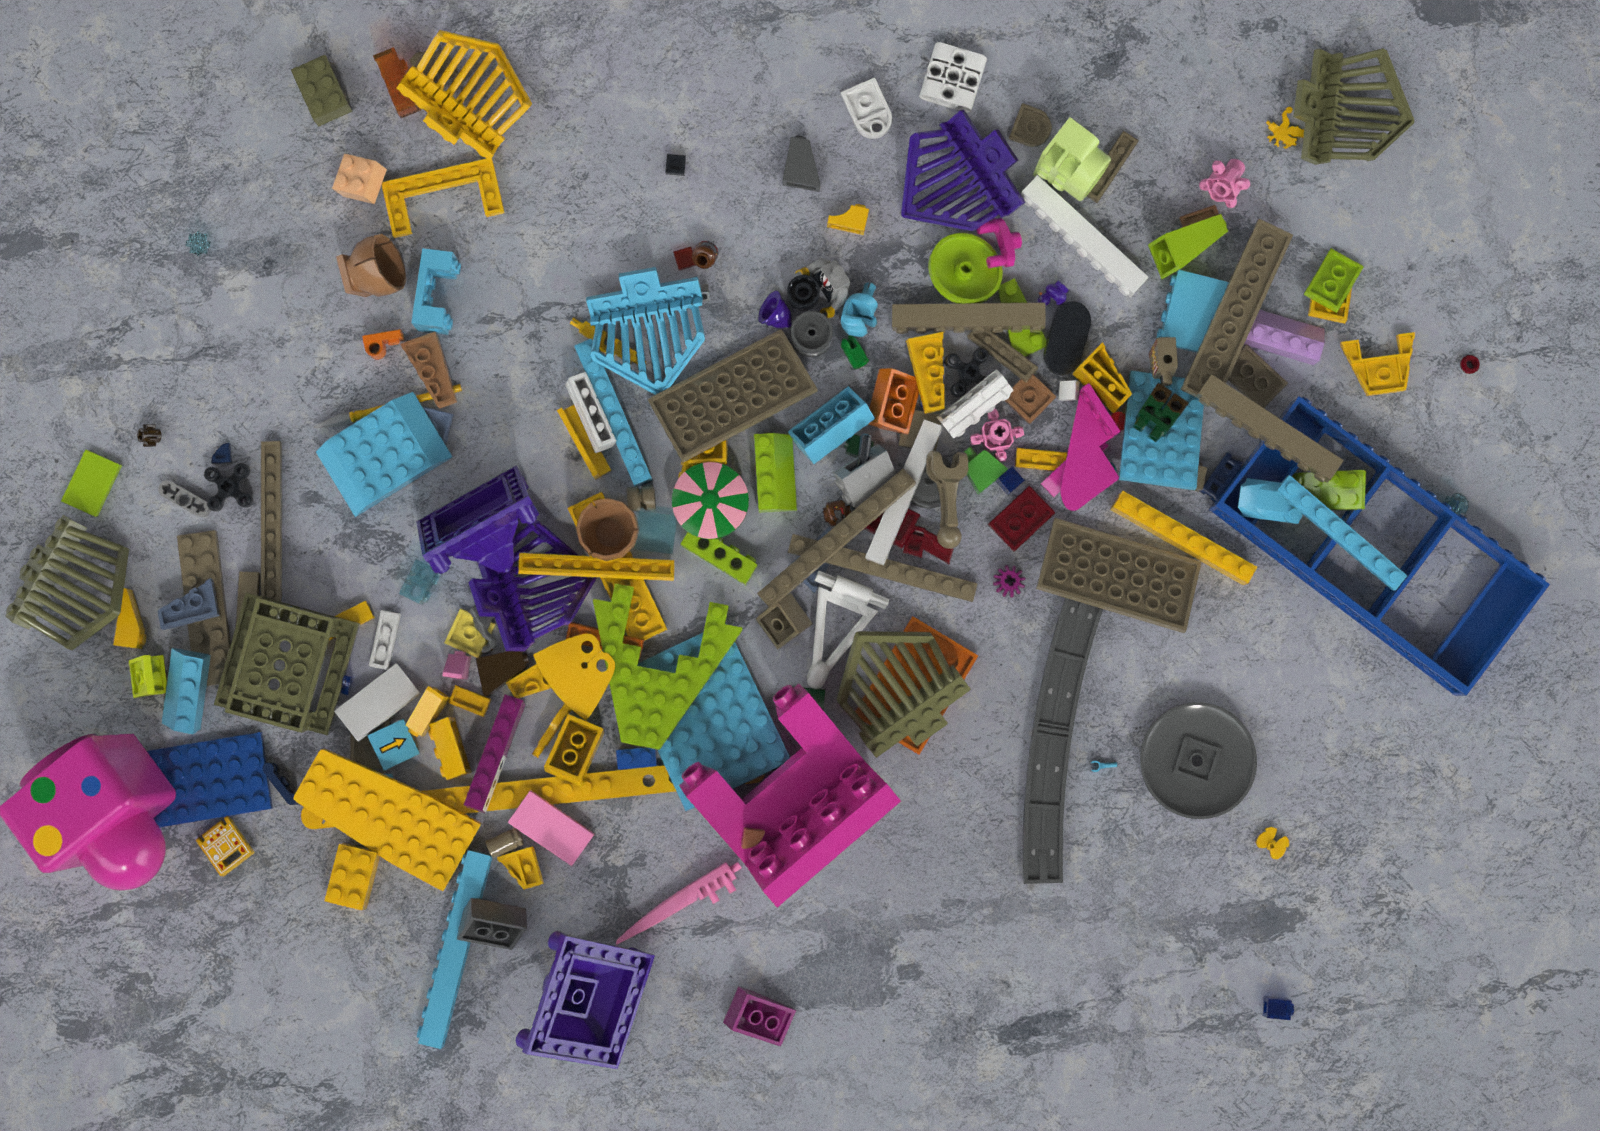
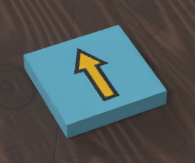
M404 719L367 735L383 771L420 754L411 734L408 732V727L405 726Z

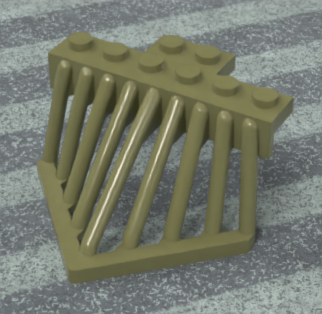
M1384 48L1343 58V53L1341 52L1330 54L1322 49L1314 50L1310 82L1305 79L1297 81L1293 117L1305 122L1301 159L1314 165L1330 163L1331 159L1373 161L1415 122L1389 54ZM1373 58H1378L1380 65L1342 70V66ZM1374 73H1384L1387 82L1367 83L1340 82L1341 78ZM1391 90L1393 98L1345 96L1339 93V91ZM1338 103L1394 106L1398 108L1400 115L1352 110L1342 107ZM1337 116L1354 117V118H1362V119H1370V120H1378V121H1386V122H1394V123H1392V124H1384V123H1374V122L1344 120V119L1339 118V117H1337ZM1335 126L1390 132L1386 134L1385 132L1375 133L1339 130ZM1334 137L1380 141L1378 143L1375 141H1336ZM1332 148L1370 150L1368 152H1333Z
M63 515L56 521L55 530L52 535L47 537L45 547L38 544L30 552V559L20 570L19 578L24 581V584L18 588L15 600L7 607L5 617L12 623L28 630L33 627L65 648L73 650L119 616L129 549L121 544L85 532L87 527ZM81 539L115 550L118 552L117 558L79 542ZM77 550L116 566L115 573L74 555L73 552ZM68 561L113 581V587L110 588L67 565ZM62 572L110 596V604L67 581L61 576ZM57 583L105 610V612L101 614L58 590L54 587ZM50 594L95 620L92 622L86 621L55 603L48 596ZM43 605L78 624L83 629L80 631L49 614L43 610ZM36 617L43 618L72 637L69 639L64 638L38 622Z
M857 631L854 635L836 700L861 729V732L858 734L877 758L906 736H909L914 744L918 746L942 729L948 723L940 712L971 689L954 665L949 667L935 638L930 632ZM870 643H877L912 693L911 696L905 693ZM887 643L896 644L922 688L918 689ZM904 643L913 644L931 675L932 681L928 682ZM921 643H929L942 669L940 675ZM862 647L902 702L900 704L896 702L861 655ZM858 664L892 708L890 711L884 707L856 671ZM853 679L882 717L878 718L875 716L854 688L851 687ZM849 696L872 723L871 725H866L848 704Z

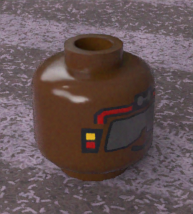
M701 241L692 252V261L697 267L708 269L714 265L718 258V248L710 241Z
M843 500L827 502L825 508H823L825 523H829L830 526H836L851 513L850 505L846 506Z

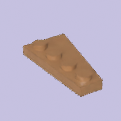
M434 331L401 343L402 349L407 354L420 379L424 382L437 407L443 408L457 403L438 334Z

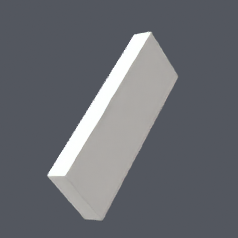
M381 610L369 662L370 667L389 669L401 617L400 613Z

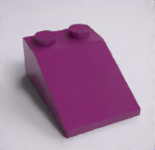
M738 986L723 1023L732 1031L781 1047L796 1010L757 992Z

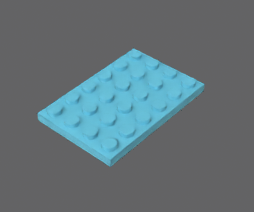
M1130 371L1128 387L1132 395L1126 401L1119 480L1196 490L1204 405L1199 402V398L1180 390L1185 378L1173 376L1172 384L1164 386L1171 390L1172 394L1162 409L1165 408L1174 393L1189 402V404L1165 437L1162 436L1157 442H1154L1148 437L1152 429L1146 426L1142 432H1139L1133 426L1138 412L1157 383L1161 384L1160 379H1154L1152 373Z

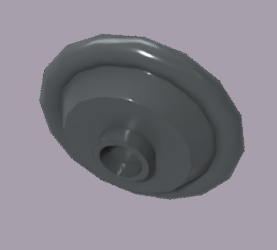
M942 456L943 464L950 468V461ZM925 468L911 502L918 507L927 509L940 507L941 503L937 484L929 478Z

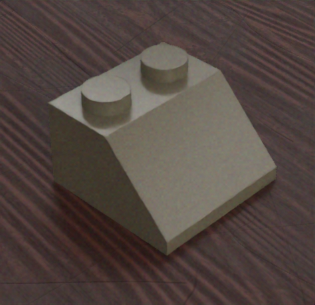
M791 593L786 595L774 607L768 608L756 618L777 650L813 625Z

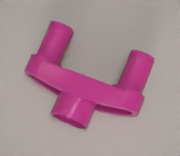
M1002 218L992 219V221L979 227L976 230L978 235L992 232L996 235L1001 255L987 257L988 268L1014 266L1015 249H1019L1022 246L1020 233L1018 231L1010 233L1008 226Z

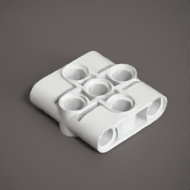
M941 42L935 43L919 97L925 101L958 111L971 112L987 58L982 54ZM960 57L963 62L957 63L954 61V58ZM936 69L940 74L933 75L931 70ZM955 75L958 79L951 80L948 76ZM973 80L976 84L970 86L967 84V81ZM949 92L952 94V97L946 98L943 93Z

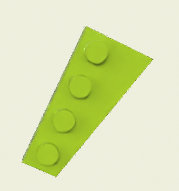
M1015 278L999 286L1000 303H1027ZM1007 330L1010 346L1025 357L1044 349L1047 340L1042 330L1041 332L1022 330V332L1018 333Z

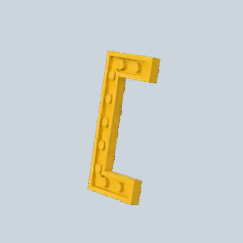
M491 158L490 161L482 159L382 182L393 237L398 238L413 234L405 198L478 182L485 216L491 217L504 214L493 159Z

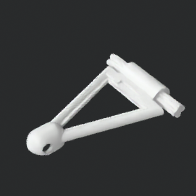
M818 571L814 581L830 587L831 591L818 587L813 660L807 674V683L814 689H819L824 685L830 670L851 646L855 633L863 631L878 612L868 607L867 604L870 603L886 609L889 603L888 598L873 593L872 588L840 575L834 577L822 571ZM829 601L863 616L824 662L822 661L825 616L826 604Z

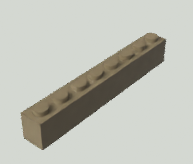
M1045 303L892 304V329L898 334H906L908 331H915L918 334H924L927 331L946 333V330H953L954 333H964L965 330H972L973 333H983L984 330H992L993 333H1001L1003 330H1011L1014 333L1022 332V330L1041 332V329H1045L1046 325Z
M1212 374L1197 395L1202 405L1206 407L1211 406L1223 418L1225 416L1232 420L1231 423L1238 428L1243 427L1255 439L1260 438L1268 448L1280 451L1283 458L1289 461L1292 459L1298 463L1297 466L1303 471L1307 472L1309 470L1315 474L1314 477L1320 482L1325 481L1328 483L1344 461Z

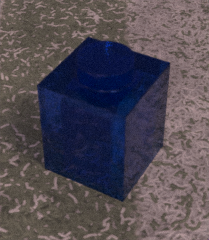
M1012 466L996 480V483L1007 495H1010L1025 480Z
M1264 996V1017L1291 1020V1015L1293 1016L1294 1014L1292 1000Z

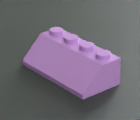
M1259 310L1244 345L1247 344L1257 349L1315 365L1320 361L1324 347L1325 329Z

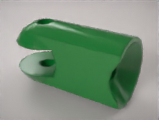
M849 335L848 341L845 338L842 339L841 348L854 370L863 367L869 362L868 357L854 336Z

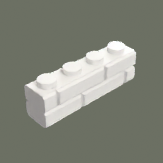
M996 369L937 416V419L954 439L956 436L963 435L967 427L978 423L981 419L980 417L985 413L993 411L996 407L995 405L1000 401L1007 400L1011 395L1010 393L1014 390Z
M583 372L568 378L565 384L595 453L613 447L616 442L615 436L611 433L612 429L599 400L596 399V393L587 373Z

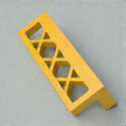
M572 405L564 410L563 408L558 409L557 412L593 478L596 480L611 472L612 470L602 452L595 453L575 406Z

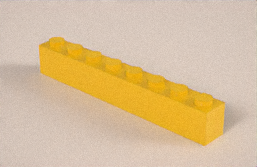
M1121 491L1110 509L1241 585L1248 584L1257 569V566L1125 491Z

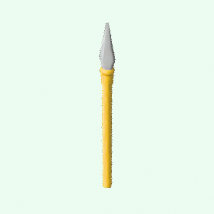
M460 384L453 385L455 393L462 391ZM429 392L416 395L419 402L433 399ZM383 405L349 413H340L315 425L314 428L346 426L350 422L361 420Z

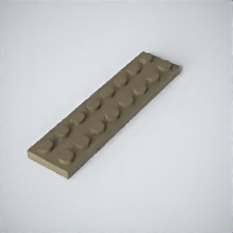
M217 531L177 536L184 596L193 588L203 585L210 578L214 582L220 616L187 625L190 650L211 655L207 686L219 685L231 642Z

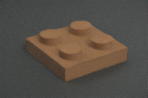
M1033 375L1027 383L1020 379L1012 387L1014 391L1010 393V397L1005 402L1030 425L1056 396Z

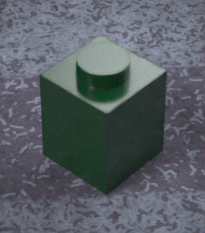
M854 434L852 438L846 440L844 448L847 449L846 454L855 458L858 457L859 435ZM871 441V447H870V448H872L873 445H874V442H873V441Z

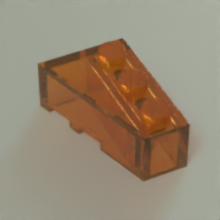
M394 47L373 55L400 118L421 111L415 102L403 96L396 88L405 76V70H408L405 59H400Z

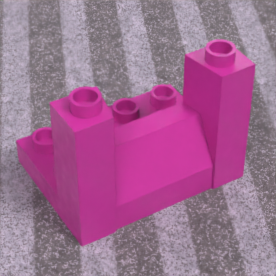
M800 684L794 688L791 685L784 686L774 695L773 701L779 721L802 748L750 793L741 799L716 770L702 765L700 762L692 764L682 774L684 781L679 785L688 800L743 861L761 890L777 908L901 802L888 784L865 762ZM744 827L764 829L765 833L762 840L751 848L742 849Z

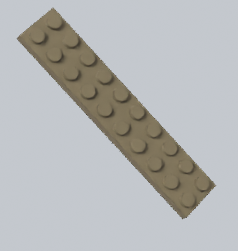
M1261 219L1257 220L1180 390L1197 397L1211 374L1227 383L1293 234Z

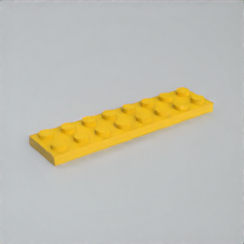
M603 492L567 508L576 527L581 512L591 502L596 506L594 501L605 499ZM631 551L622 558H633ZM601 578L610 600H612L615 583L634 587L625 630L627 636L644 639L645 641L668 630L644 579Z

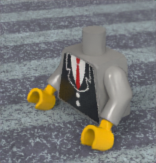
M820 258L809 264L807 268L803 267L797 270L795 274L801 272L802 275L810 276V273H812V277L817 281L819 288L831 305L830 307L822 308L820 313L827 312L826 317L832 318L835 315V310H838L849 298L850 280L837 260L831 262L828 259Z

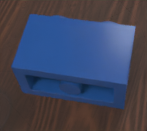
M635 748L616 750L618 770L658 766L656 749Z

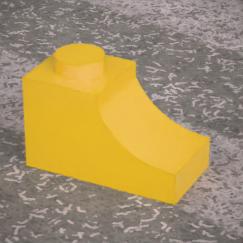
M862 204L851 205L850 209L844 214L837 216L829 215L827 227L864 235L869 209Z

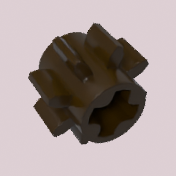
M143 424V428H139L137 432L138 441L143 442V447H156V443H159L162 438L161 430L155 429L156 424Z

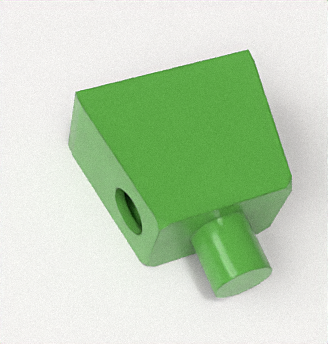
M972 447L964 451L968 457L969 469L967 477L978 495L1008 470L986 450H983L978 455Z

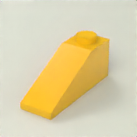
M124 588L121 612L117 618L113 645L142 649L147 639L145 628L133 590Z

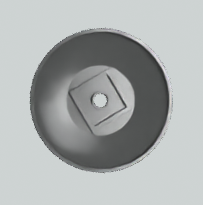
M1193 702L1173 707L1153 722L1141 746L1140 767L1146 787L1154 799L1165 809L1186 818L1209 819L1229 812L1246 797L1255 779L1257 754L1254 741L1248 729L1234 714L1214 704ZM1194 755H1199L1202 759L1199 766L1192 764V757Z

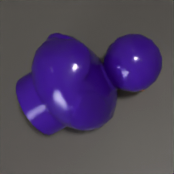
M1059 280L1055 284H1048L1045 288L1046 293L1039 292L1038 303H1045V306H1047L1052 298L1056 301V305H1061L1066 301V293L1069 289Z

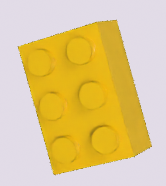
M568 714L544 765L545 772L581 786L604 736V728Z
M340 843L324 902L357 910L367 909L380 860L378 852L352 844Z

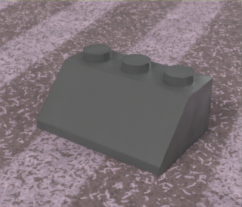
M471 898L463 910L457 940L512 950L527 929L526 908Z

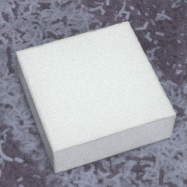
M1077 380L1060 381L1058 400H1078L1080 382Z

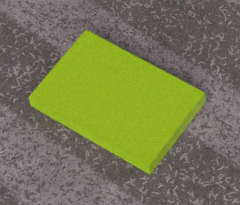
M1330 248L1303 295L1337 313L1364 266Z
M85 450L61 502L98 517L122 465Z

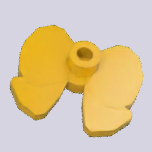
M1268 827L1257 837L1256 846L1269 850L1272 859H1279L1284 855L1286 847H1289V839L1287 836H1283L1276 842L1273 839L1277 828Z

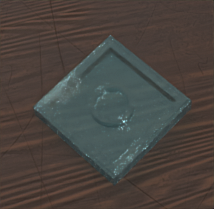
M639 511V534L634 549L673 554L677 526L676 517L674 515Z

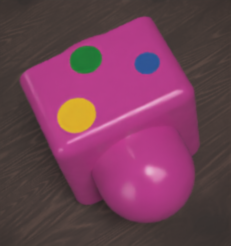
M133 733L103 736L88 734L68 742L39 761L21 779V789L0 806L1 818L41 872L52 873L83 866L92 879L100 885L112 890L124 891L145 885L156 876L162 867L166 854V843L160 827L153 818L175 800L176 791Z

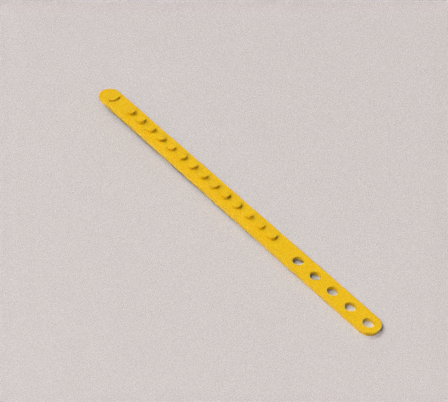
M665 765L587 773L581 786L559 777L500 782L496 784L487 811L518 808L530 790L551 804L676 792V789L669 781V774ZM648 774L655 778V783L651 787L643 784V778ZM765 774L745 784L758 783L765 777ZM470 786L422 791L464 814L479 812L464 805ZM303 807L301 820L305 827L309 829L334 827L326 821L323 824L322 818Z

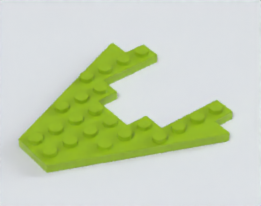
M615 583L611 602L593 599L602 650L604 653L610 654L615 661V670L609 684L621 743L660 750L737 640L743 628L725 624L729 605L710 602L698 658L679 654L675 673L638 666L641 647L623 644L634 587ZM605 660L606 669H608V663Z

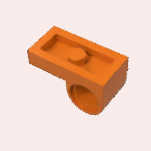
M400 329L362 336L366 353L375 360L382 359L386 355V344L398 345L400 341H405L404 333ZM379 345V351L372 353V347Z

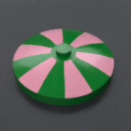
M715 462L700 463L686 470L677 480L672 493V508L678 523L688 533L702 539H719L733 533L744 521L749 507L747 487L740 475L732 468Z

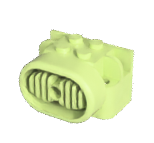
M1069 117L1042 152L1033 176L1039 175L1057 190L1062 192L1065 190L1078 201H1082L1106 171L1111 157L1098 148L1099 140L1095 135Z

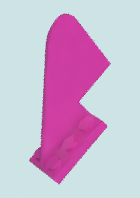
M1089 383L1079 391L1060 488L1062 502L1070 511L1080 509L1119 479L1118 474L1099 446L1114 438L1121 431Z

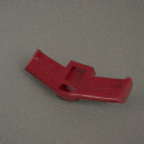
M915 525L905 543L903 553L922 558L923 551H926L950 565L954 548L946 549L942 547L937 540V535L926 530L924 527Z

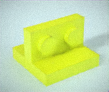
M143 655L129 660L133 698L166 694L167 680L163 655Z

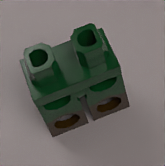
M1157 383L1138 412L1133 428L1142 432L1146 426L1149 427L1152 431L1148 437L1157 442L1162 436L1165 437L1184 412L1189 402L1174 393L1165 408L1162 409L1171 396L1172 391Z

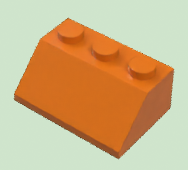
M893 368L879 369L869 407L875 419L868 425L883 430L909 434L919 395L914 376Z

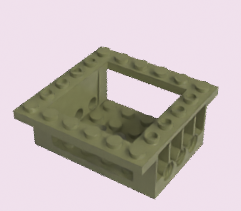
M245 593L214 705L225 708L224 712L296 732L303 733L309 730L329 735L335 714L334 711L337 707L360 623L251 593ZM330 637H337L317 709L312 711L310 706ZM284 640L288 641L291 645L288 652H284L280 648V644ZM279 659L285 662V668L282 671H278L275 668V662ZM273 678L280 682L277 690L270 688L269 683Z

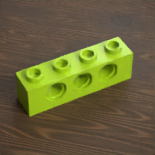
M687 532L680 543L682 547L745 586L747 585L758 567V564L755 563V558L748 554L746 556L739 553L740 549L731 544L729 547L723 544L724 540L722 538L707 539L709 546L704 549L700 548L699 541L702 538ZM718 549H723L726 552V555L721 559L715 556V552ZM734 559H740L742 565L740 568L735 569L731 566V562Z

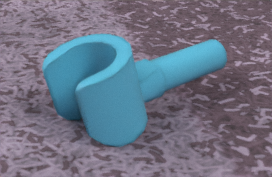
M1096 760L1091 762L1099 764L1097 770H1091L1093 772H1098L1103 768L1117 767V762L1100 763Z

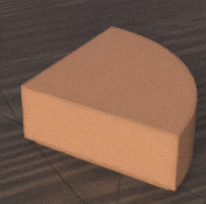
M744 827L742 849L757 845L764 836V829Z

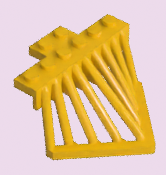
M443 30L437 32L417 67L415 68L412 65L396 87L403 96L410 98L420 109L428 112L423 121L430 129L438 132L446 141L451 142L453 145L461 138L466 145L474 148L480 156L487 158L489 161L500 144L505 140L502 134L532 105L499 44ZM440 42L447 43L428 74L424 75L423 71ZM455 45L461 46L437 83L433 82L434 77ZM469 48L475 49L447 91L443 90L444 85ZM483 52H488L457 98L452 97ZM495 58L498 63L496 68L465 107L463 103ZM503 72L506 79L475 115L473 113L474 108ZM511 86L513 90L512 95L488 121L484 122L482 118L506 89ZM518 100L521 106L497 130H494L492 128L493 125Z

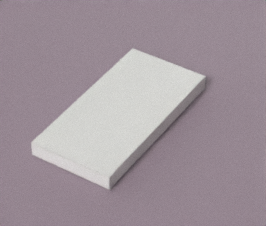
M396 663L334 712L359 742L421 693Z

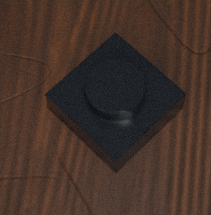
M667 154L666 175L685 176L686 155Z

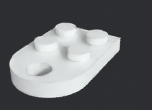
M875 78L841 92V97L852 121L862 136L869 139H877L889 131L892 123V114ZM880 124L882 130L875 132L872 130V125Z

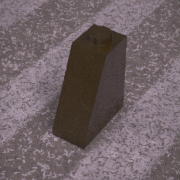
M506 651L475 658L483 696H491L503 687L506 682L527 669V663H529L528 653L523 651Z

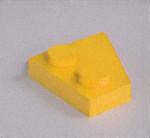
M1352 288L1337 313L1310 299L1308 316L1345 324L1348 318Z
M533 846L497 857L499 863L501 862L509 870L508 873L517 879L518 884L524 890L544 884Z

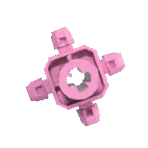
M1238 159L1229 160L1226 166L1221 161H1214L1212 164V174L1208 179L1201 180L1199 187L1201 190L1208 191L1210 197L1216 202H1225L1228 208H1234L1237 204L1236 197L1239 192L1250 187L1249 179L1241 178L1245 171V165Z
M994 409L987 413L988 420L990 421L983 425L980 430L981 434L971 435L970 442L971 445H981L983 443L984 450L989 453L996 452L994 454L995 458L999 462H1005L1007 456L1004 450H1008L1014 442L1013 437L1015 439L1022 437L1024 430L1020 426L1011 429V424L1006 419L998 420L999 413L997 409ZM995 432H999L1001 437H998V434L995 435Z

